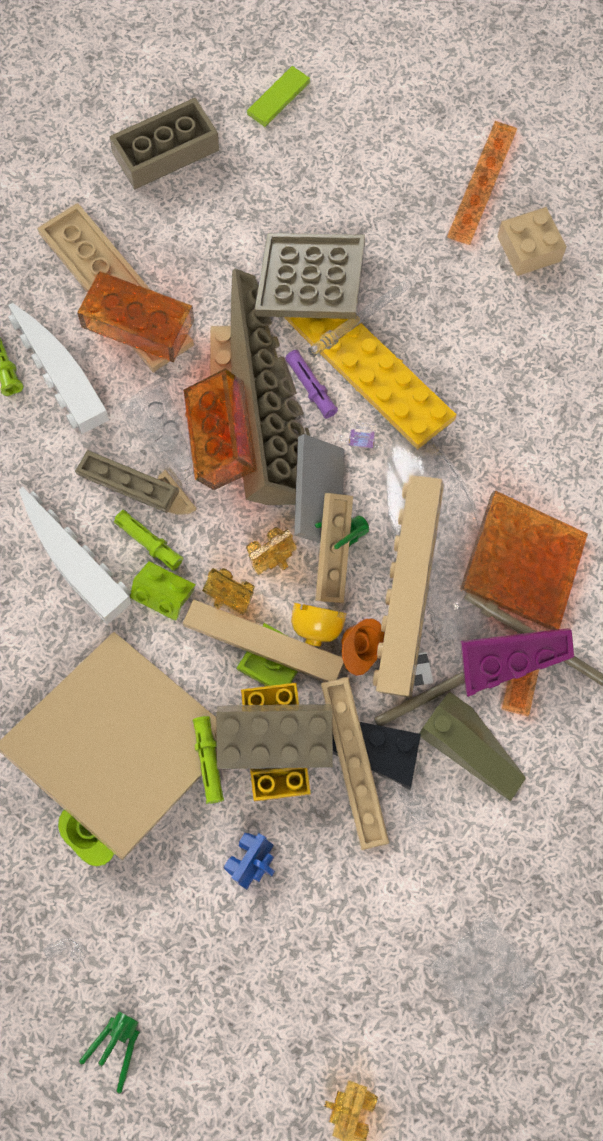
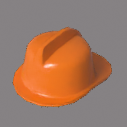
M373 618L364 619L358 624L349 627L344 632L341 640L343 662L347 670L355 676L363 675L371 668L377 660L378 645L380 642H384L385 632L381 631L380 622Z

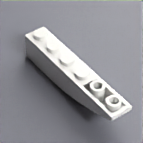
M14 303L9 304L12 315L8 316L13 328L15 330L20 328L23 333L20 335L23 345L26 349L31 348L34 354L31 357L38 369L43 367L46 373L43 375V378L49 389L54 387L57 391V394L54 396L60 408L66 407L70 413L66 417L72 428L78 427L81 434H84L109 421L107 411L95 390L66 348L32 316Z
M24 487L20 488L19 492L27 514L54 565L73 590L108 625L132 604L129 598L131 592L121 581L117 584L111 578L113 574L105 564L98 565L93 560L95 558L93 552L86 545L81 547L76 542L78 538L69 527L63 529L60 526L58 516L51 509L46 511L41 506L43 502L34 491L29 494Z

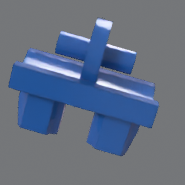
M244 833L239 841V847L247 853L242 861L234 856L230 857L224 865V869L232 876L231 879L247 890L253 879L260 882L264 873L271 877L274 875L275 871L269 867L274 859V856L269 854L274 845L260 833L257 836Z

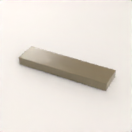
M89 450L86 451L75 470V473L79 476L165 513H168L179 493L178 487Z

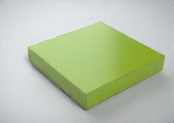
M266 623L263 624V627H266V628H268V629H271V630H273V631H276V632H278V633L283 634L282 632H280V631L276 630L275 628H273V627L267 625ZM246 651L236 670L264 686L292 683L298 673L296 670Z

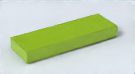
M291 66L247 110V115L266 127L310 83V77L294 66Z

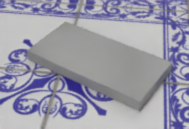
M306 434L298 437L294 535L320 543L322 528H316L315 524L322 522L325 493L343 495L344 448Z

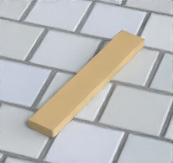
M194 599L182 623L184 627L323 682L337 680L344 664L343 658Z
M345 677L321 683L325 703L331 704L332 732L361 850L389 844L349 678Z

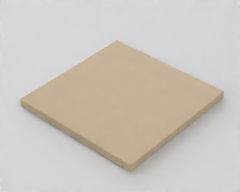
M113 632L0 740V753L123 861L202 776L200 758L194 746L197 743L192 720L197 717L210 716L213 738L217 741L216 717L118 634Z

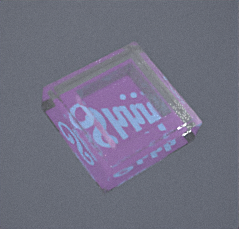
M351 422L348 446L374 449L376 425Z

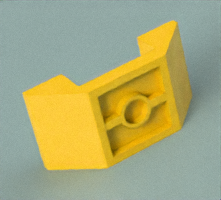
M296 683L241 689L242 705L299 704ZM307 768L250 769L254 802L311 795Z

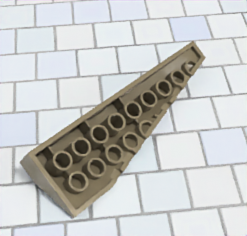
M235 268L232 271L231 365L234 409L246 500L264 505H296L298 437L305 434V431L310 436L309 429L305 428L304 431L301 423L295 420L304 413L301 405L296 400L290 398L297 394L285 358L282 356L278 358L275 348H278L280 344L277 337L271 336L268 327L272 324L270 317L256 316L255 314L259 287L256 277Z

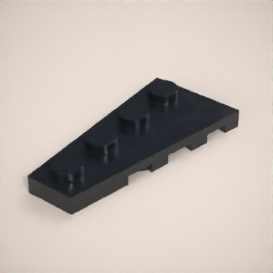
M360 722L371 770L378 773L379 776L387 780H393L401 784L402 787L411 790L421 734ZM332 732L333 754L338 756Z

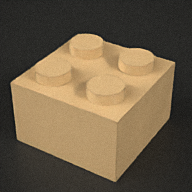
M547 207L501 221L497 235L516 276L561 262L567 247Z

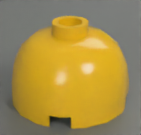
M294 602L291 618L292 626L297 635L306 638V644L321 647L322 642H331L341 634L347 613L305 604L300 609L301 604Z

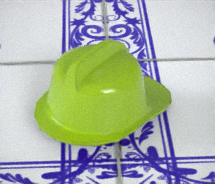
M64 809L59 817L58 829L60 836L88 865L96 867L105 865L112 860L114 853Z

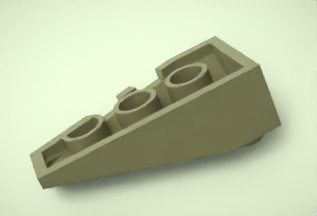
M449 691L419 733L421 738L511 801L526 777L475 710Z

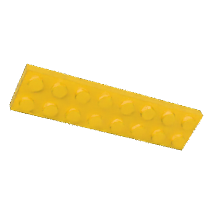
M284 317L417 450L456 420L457 414L358 319Z

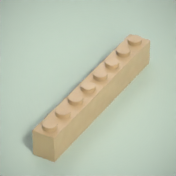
M409 475L408 483L403 485L402 498L406 499L405 507L399 511L398 525L402 526L400 536L396 535L394 541V551L397 552L396 562H392L390 567V578H393L392 589H387L385 601L386 605H389L388 616H383L381 631L385 632L384 642H380L378 645L377 659H381L379 670L375 669L373 676V686H377L376 691L379 693L412 698L444 491V483L440 478Z

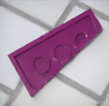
M570 628L460 641L465 694L467 697L481 690L496 687L500 683L513 678L523 677L537 669H544L574 657L573 637Z

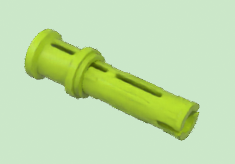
M0 337V390L4 396H10L21 392L24 385L18 380L16 365L9 360Z

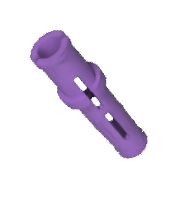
M293 350L288 353L285 360L309 393L308 398L310 401L315 402L325 419L334 416L338 408L328 396L326 387L319 383L312 370L302 358L299 350Z

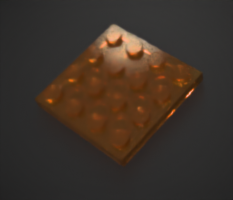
M494 491L491 493L460 589L487 601L491 600L497 603L499 607L545 628L558 630L560 629L588 533L507 495Z

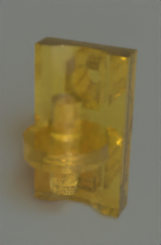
M274 527L266 535L267 543L261 545L258 541H253L246 546L253 569L258 575L268 568L270 570L277 565L283 571L288 568L286 559L291 557L292 552L297 549L292 538L293 535L288 529L282 531L280 528Z
M212 568L208 573V579L202 591L216 599L214 607L220 609L225 604L244 615L251 602L255 587L247 581L241 584L233 580L232 573L225 568L219 571Z
M348 1080L345 1093L337 1091L335 1102L326 1100L324 1107L332 1109L329 1122L335 1124L332 1136L341 1139V1141H366L369 1125L358 1121L361 1109L373 1112L378 1096L368 1091L366 1086Z

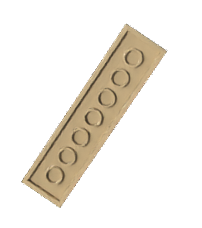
M76 203L37 228L40 236L153 373L194 346L192 338L79 203Z

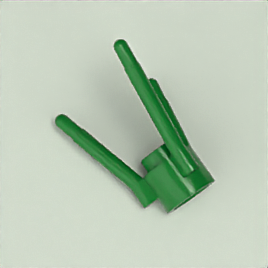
M359 515L354 518L351 517L350 534L336 543L334 548L339 549L348 542L350 547L359 538L367 535L369 525L365 518ZM322 522L316 523L315 527L322 528Z
M119 1011L115 1018H110L107 1026L79 1060L80 1064H84L109 1034L112 1038L98 1062L99 1066H103L117 1041L126 1043L127 1039H129L116 1090L118 1094L122 1093L134 1045L140 1034L136 1030L139 1022Z

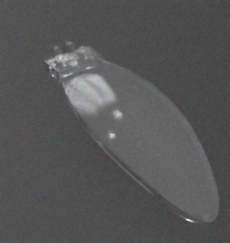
M398 431L390 448L387 468V505L393 539L395 541L396 535L400 536L402 525H398V516L400 509L405 507L406 499L402 498L404 483L409 481V475L442 479L444 491L426 610L431 616L436 643L451 640L456 659L459 661L462 660L459 638L468 637V640L477 639L476 635L490 632L487 616L480 612L481 609L464 599L469 589L482 598L485 597L487 561L480 518L465 482L438 444L431 439L417 450Z

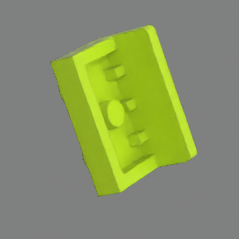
M148 561L133 579L130 598L176 621L180 615L181 607L193 593L196 584Z

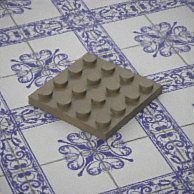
M267 233L255 305L256 316L356 319L366 242L365 235Z

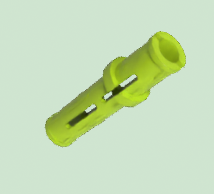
M121 510L116 515L113 521L114 524L122 528L128 535L149 551L150 556L153 558L157 557L172 571H175L182 564L184 558L167 545L166 540L155 536L126 510Z
M210 716L197 717L192 720L197 743L194 746L200 758L206 804L223 802L225 800L219 769H217L215 750L217 748V741L213 738Z

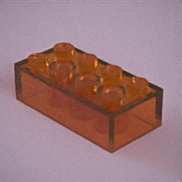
M101 271L98 272L77 312L82 328L171 362L175 361L194 323L192 305Z
M225 368L184 389L195 480L212 490H216L257 471L244 381Z

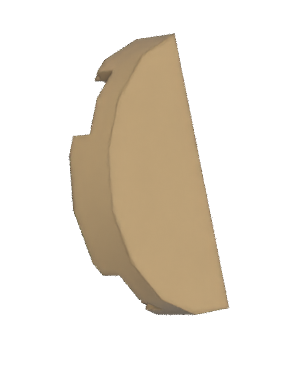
M164 470L157 479L179 489V493L168 512L176 515H185L196 511L197 509L169 473Z

